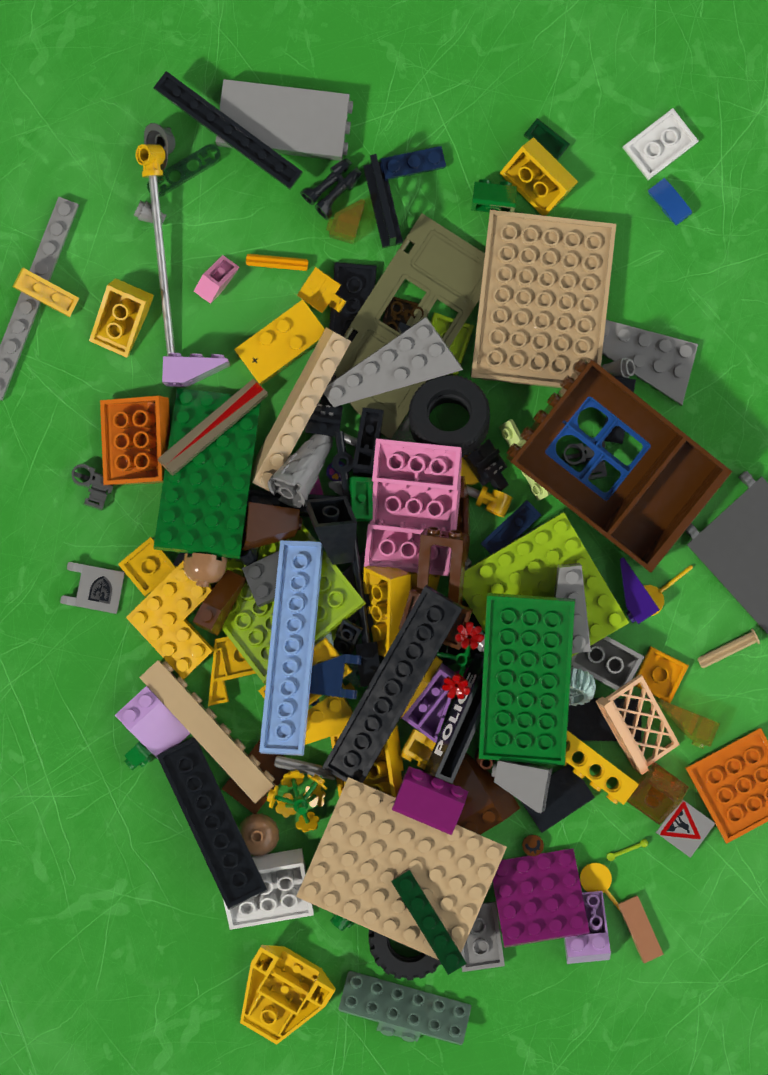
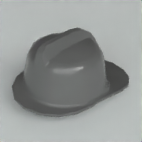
M150 123L144 131V144H159L163 146L165 160L160 167L164 171L167 166L168 155L175 149V137L171 132V128H162L156 123Z

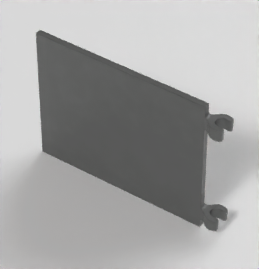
M744 471L738 478L748 489L701 532H698L691 523L685 530L692 538L687 546L768 634V482L762 476L755 481L748 471Z

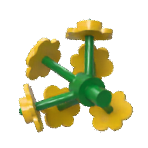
M298 770L290 771L283 776L284 778L280 782L281 785L293 787L295 797L293 798L290 793H285L282 797L278 796L279 787L275 785L274 790L270 789L267 794V802H270L269 808H273L277 800L278 804L275 810L278 814H282L283 817L287 818L298 812L301 816H299V821L296 822V828L302 829L304 833L309 830H315L318 827L320 818L315 816L314 812L306 813V810L308 809V804L311 807L316 805L321 807L325 804L324 797L326 793L321 791V787L327 790V787L323 785L325 780L322 779L321 775L314 774L312 777L308 774L307 777L314 781L312 786H307L305 788L306 792L300 795L297 785L303 782L305 775Z

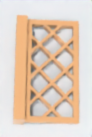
M639 674L606 698L601 697L595 701L633 770L641 775L649 771L648 766L680 745L642 675ZM640 683L642 686L640 696L631 695L633 687ZM619 696H625L623 708L616 707L613 700ZM630 698L639 699L636 711L628 709ZM644 700L651 703L650 713L641 712ZM627 712L635 714L632 725L625 723ZM640 715L648 716L646 728L637 726ZM653 718H658L661 721L659 731L651 729ZM636 729L644 731L642 742H637L634 739ZM649 732L658 734L655 745L647 744ZM663 735L669 736L672 741L665 747L660 746ZM645 747L654 748L652 756L646 760L644 757Z

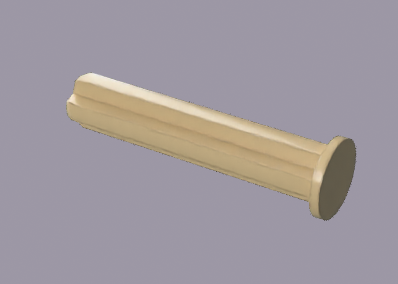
M752 628L750 629L751 632L698 657L700 666L706 668L752 644H760L754 629Z

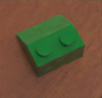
M480 179L479 182L474 183L471 211L490 213V210L514 212L517 186H512L510 182L491 184L492 181Z

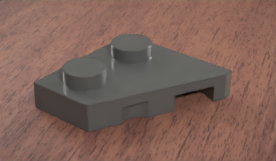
M279 551L242 568L259 608L273 602L275 599Z

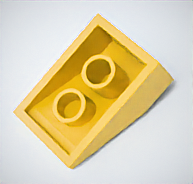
M115 278L106 287L89 341L127 358L146 319L154 295Z

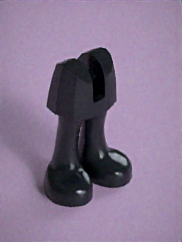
M348 158L331 167V173L316 187H307L300 192L301 196L310 205H314L336 181L338 182L334 189L315 205L317 212L326 220L332 217L331 208L334 201L345 190H352L362 175V172L356 167L345 179L342 177V174L352 165Z

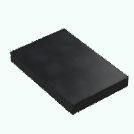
M567 764L551 775L545 811L538 813L522 802L541 833L595 798L584 780L572 772L574 767L570 764Z

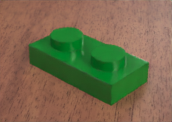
M351 477L349 479L350 506L356 521H372V478Z

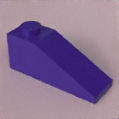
M623 557L620 559L626 607L628 609L625 613L632 623L636 621L640 624L660 609Z

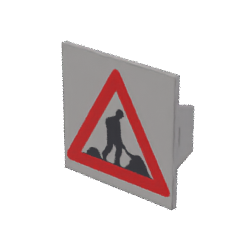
M680 798L656 833L691 858L715 823Z

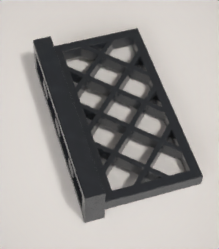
M377 154L370 155V164L363 165L383 249L403 243L389 181H384Z

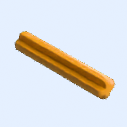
M247 254L246 265L299 271L308 270L307 259Z

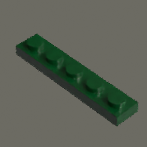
M410 869L391 880L447 974L449 975L466 965L467 962Z

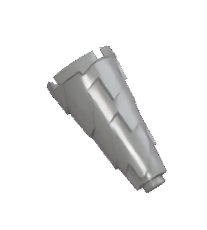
M312 435L271 476L268 481V488L274 496L276 493L281 495L278 499L279 501L294 508H300L302 505H305V500H308V496L318 479L317 476L325 463V459L333 447L332 436Z

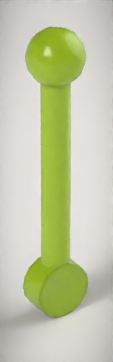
M642 839L640 843L616 853L609 852L606 858L609 861H613L615 857L640 847L645 848L649 843L646 839Z

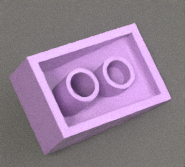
M147 686L115 714L121 723L157 759L158 754L177 746L190 734Z

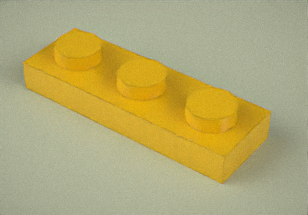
M21 268L12 286L67 317L71 316L79 300L77 296L25 268Z

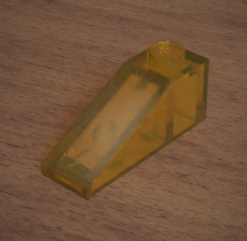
M657 699L658 705L688 739L693 740L692 745L704 749L705 745L711 747L720 723Z

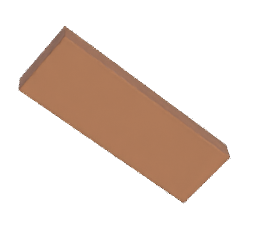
M638 895L618 903L617 905L642 962L647 963L664 955Z

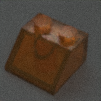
M654 762L648 768L649 771L641 776L637 782L639 784L627 802L660 825L682 802L689 786Z

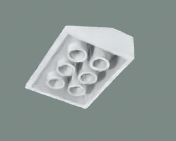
M302 848L252 857L268 891L228 910L224 902L230 930L314 915L312 904L296 897L307 873Z

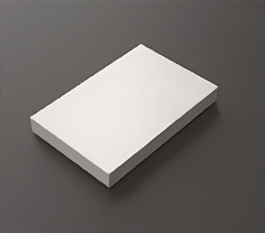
M672 108L622 148L649 181L699 141Z

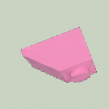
M222 255L202 275L194 292L211 304L222 293L240 267Z

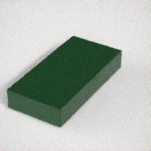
M538 118L524 134V137L528 140L534 137L557 161L570 146V143Z

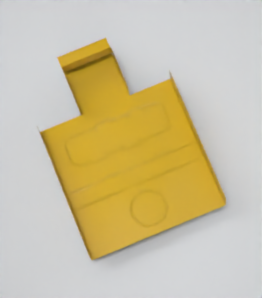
M317 267L314 268L297 294L298 297L321 313L324 312L328 305L340 312L346 304L345 300L336 295L341 284Z

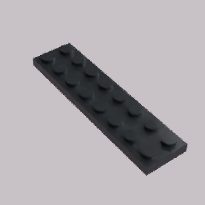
M193 737L158 754V760L228 910L267 892L266 885L198 741Z

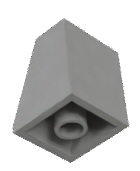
M498 760L493 765L491 776L495 777L494 782L534 811L538 813L545 811L552 768Z

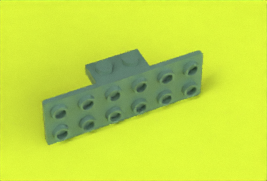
M349 971L338 1010L378 1022L377 1031L386 1036L395 1035L402 1037L407 1042H418L422 1034L462 1045L471 1005Z

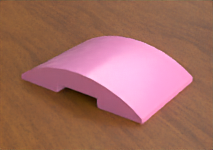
M376 438L372 476L373 519L368 524L364 567H394L403 571L418 573L420 535L424 529L428 527H438L442 531L457 529L462 447ZM431 546L429 574L449 576L452 553L450 547Z

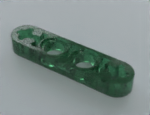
M213 144L206 145L164 170L163 176L157 177L158 185L164 182L162 177L165 176L171 186L167 187L166 184H163L160 187L159 197L164 196L217 164L221 158L219 148ZM208 150L216 151L217 153L214 154L215 159L208 157L204 160L206 165L203 166L198 156L202 155V158H205L208 155ZM191 160H196L199 163V167L195 171H190L187 168V164ZM172 171L181 173L179 181L173 182L169 179ZM148 181V183H147V189H148V191H149V193H150V187H149V181Z

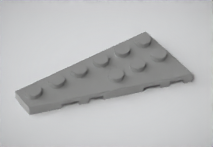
M426 316L329 383L324 391V395L332 406L336 407L461 371L463 368Z
M606 320L602 354L613 361L624 357L631 359L635 366L633 375L682 406L698 344Z

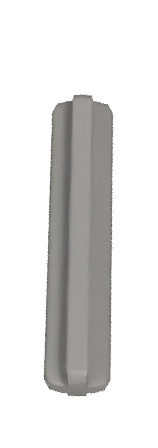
M279 755L275 758V767L292 771L298 770L300 773L313 776L317 774L318 776L321 775L322 778L334 780L336 777L322 768L323 766Z

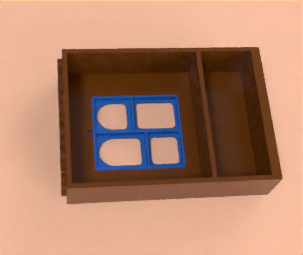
M587 357L584 360L581 358L573 369L576 371L572 376H566L561 382L560 386L562 388L557 394L554 392L547 400L549 405L545 410L540 409L535 415L533 425L531 427L527 426L520 434L522 439L518 444L513 443L508 449L507 454L509 455L507 459L651 573L732 471L595 361ZM588 407H594L608 417L607 423L594 438L584 433L579 428L577 422L580 412ZM615 426H620L643 446L642 450L629 465L623 464L602 447V442ZM573 435L594 451V456L582 471L577 472L557 455L555 450L556 443L562 436ZM602 460H606L621 473L619 479L606 493L602 492L588 480L589 475Z

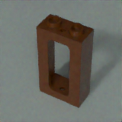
M438 527L424 529L420 535L416 590L422 591L429 583L431 546L450 547L452 553L448 598L462 605L468 534H464L460 530L442 531Z

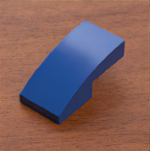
M665 178L648 190L649 195L662 208L663 213L675 226L692 214V210Z

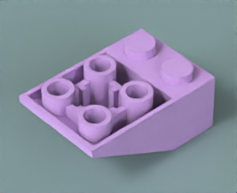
M168 353V356H163L162 382L165 386L188 387L230 367V362L228 358L221 354H211V358H204L203 354H190V357H183L181 353Z
M584 892L582 895L589 934L564 938L567 964L610 960L611 951L603 892Z

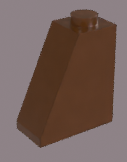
M249 502L246 510L242 550H249L279 542L280 540L294 538L297 531L302 528L303 519L299 517L300 509Z

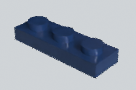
M442 146L385 157L379 160L384 181L444 169L446 167Z
M526 500L480 544L490 554H493L515 541L541 514Z

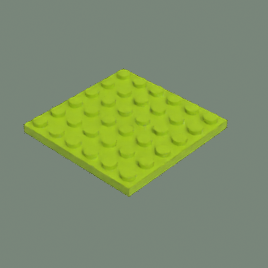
M564 512L469 567L464 573L463 597L469 607L473 609L472 612L484 632L487 593L554 597L558 565L580 563L582 565L590 646L629 623Z
M303 524L301 530L297 531L294 538L283 540L317 542ZM280 541L258 547V560L278 552ZM324 550L314 645L339 626L343 619L349 618L366 604L337 566L332 565ZM227 559L225 573L227 570H230L245 577L242 570L245 565L239 561ZM246 580L222 630L262 682L266 684L274 601L259 608ZM218 582L209 584L212 588H214Z

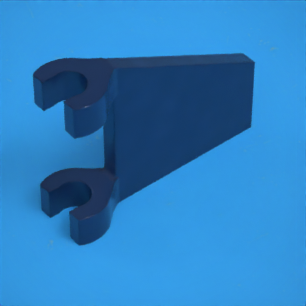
M344 654L313 665L310 693L357 699V690L343 689L342 683L345 663L361 665L362 656Z

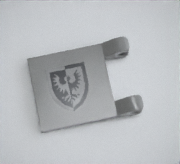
M68 562L67 570L80 572L81 577L77 597L63 595L61 596L60 603L117 614L125 572Z

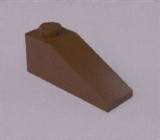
M227 570L202 602L193 622L200 628L218 636L246 582V578Z

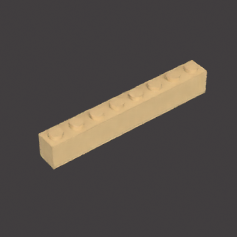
M327 327L325 328L253 462L252 483L270 491L268 488L269 479L289 458L349 347L350 340Z
M157 660L139 678L250 799L257 803L275 786L273 783L275 778L267 770L263 772L258 767L261 763L256 757L247 755L244 751L246 749L244 744L239 739L234 740L229 735L231 730L224 723L220 725L215 720L217 715L209 707L205 709L200 704L203 700L195 692L192 694L186 688L188 686L186 681L180 676L177 678L172 673L174 669L167 661Z

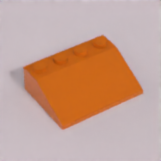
M148 396L100 400L103 485L163 483L165 468L158 462V458L168 450L169 398Z

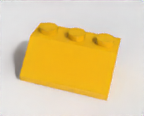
M534 137L518 150L500 172L508 182L512 183V186H517V191L542 216H546L578 183Z

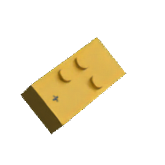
M302 299L234 350L256 381L262 386L314 348L325 329Z

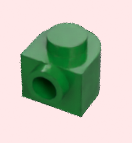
M139 741L124 755L127 758L124 762L131 770H134L138 765L144 767L151 760L149 757L151 752Z

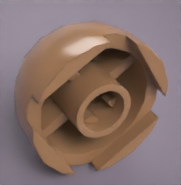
M185 553L183 562L184 572L190 580L196 582V586L209 587V583L218 582L225 574L227 558L222 557V561L216 560V555L192 553V557H190L188 553Z
M263 813L247 816L239 825V830L251 855L263 856L270 853L276 847L279 840V829L277 823L270 816Z

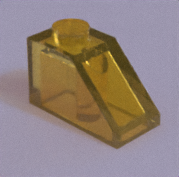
M360 199L335 213L333 219H329L326 230L330 231V238L354 244L364 211L365 200Z

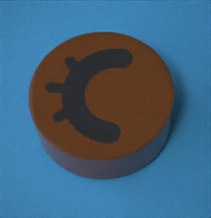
M530 834L524 838L522 848L527 855L537 856L543 851L544 843L538 835Z

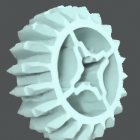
M573 666L571 667L569 705H584V703L590 702L594 697L596 691L595 679H593V675L589 674L588 671H582L581 668L576 669Z

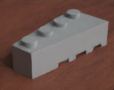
M580 563L558 565L554 597L575 599L572 654L590 652L582 565Z

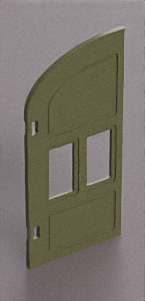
M421 214L343 337L348 339L353 330L358 332L334 372L336 378L399 335V332L379 319L405 279L426 292L417 306L421 307L424 311L421 319L427 316L436 300L458 312L442 338L449 348L480 299L485 253L426 215ZM409 242H412L414 246L409 254H407L404 250ZM415 309L413 313L415 319L411 316L406 325L413 326L421 320V309ZM426 381L350 402V404L360 416L362 415L363 407L384 410L381 434L391 440L409 411L410 401L413 395H415V391L423 383L425 384Z

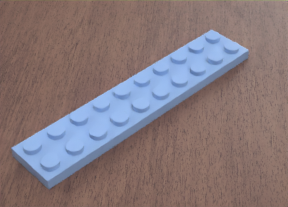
M280 540L259 752L262 754L304 756L323 558V545L321 542Z

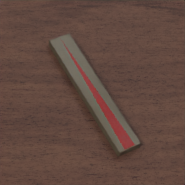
M253 378L160 456L158 462L173 476L268 396V392Z

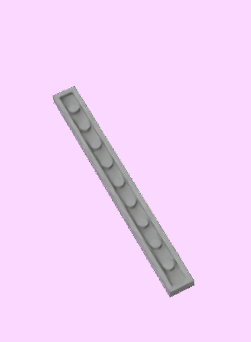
M58 197L29 270L30 272L50 282L79 204ZM23 292L20 293L0 344L1 401L4 399L41 305V302Z

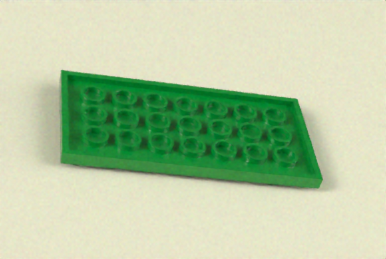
M177 388L168 450L234 394ZM261 402L172 476L165 469L154 550L190 554L202 553L216 555L217 557L240 559Z
M487 593L479 759L565 765L575 599Z

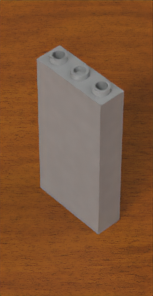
M223 79L220 111L278 154L342 161L343 155H347L348 143L345 142V134H350L351 122H347L348 114H352L353 101H350L349 94ZM216 136L217 146L232 148Z

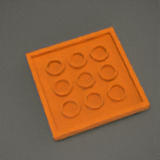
M761 728L685 767L726 844L768 822V740Z

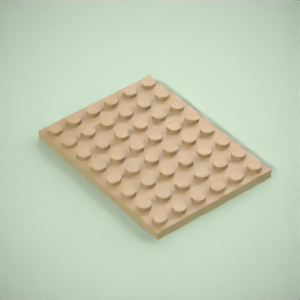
M490 210L471 378L562 388L560 386L561 382L566 376H572L576 371L573 368L581 358L583 360L586 357L590 358L601 366L616 224Z
M348 777L296 897L438 959L391 880L410 869L461 953L507 846L457 824L453 834L449 835L392 810L395 797Z

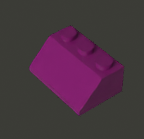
M409 766L398 790L392 810L452 835L469 791Z

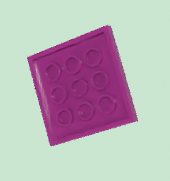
M574 848L542 853L537 856L501 860L492 881L504 948L589 934Z

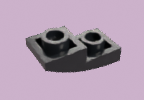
M343 619L333 642L336 651L343 655H352L363 628L347 619Z

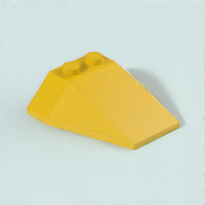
M261 945L250 965L240 1023L277 1045L325 1008L336 988L322 968L284 946Z

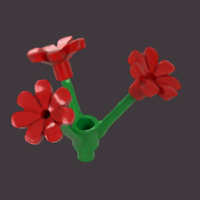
M467 622L466 628L463 625L457 627L460 634L455 635V639L457 642H461V647L466 649L465 653L454 655L438 652L436 655L454 659L461 666L459 674H454L453 678L448 676L444 679L442 689L444 691L449 690L447 696L450 699H453L455 695H457L458 699H463L464 694L468 695L470 693L468 681L463 678V675L474 658L470 654L471 648L476 649L478 647L477 642L484 640V635L480 634L482 628L480 626L473 628V622Z

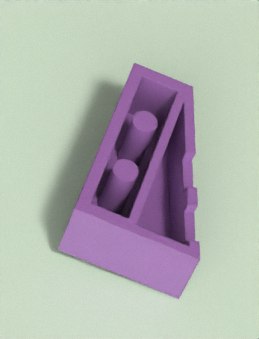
M441 663L427 687L402 717L403 720L435 743L437 742L451 701L447 696L449 690L444 691L442 685L446 677L453 678L454 674H457L443 663Z

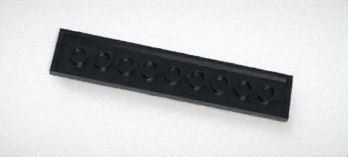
M428 585L424 587L322 768L345 782L350 777L364 783L461 614L463 606Z

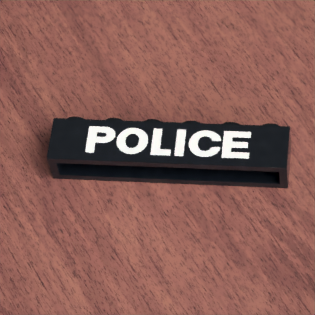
M475 653L464 678L468 681L470 693L468 695L464 694L463 699L456 697L424 770L452 784L481 719L484 656Z

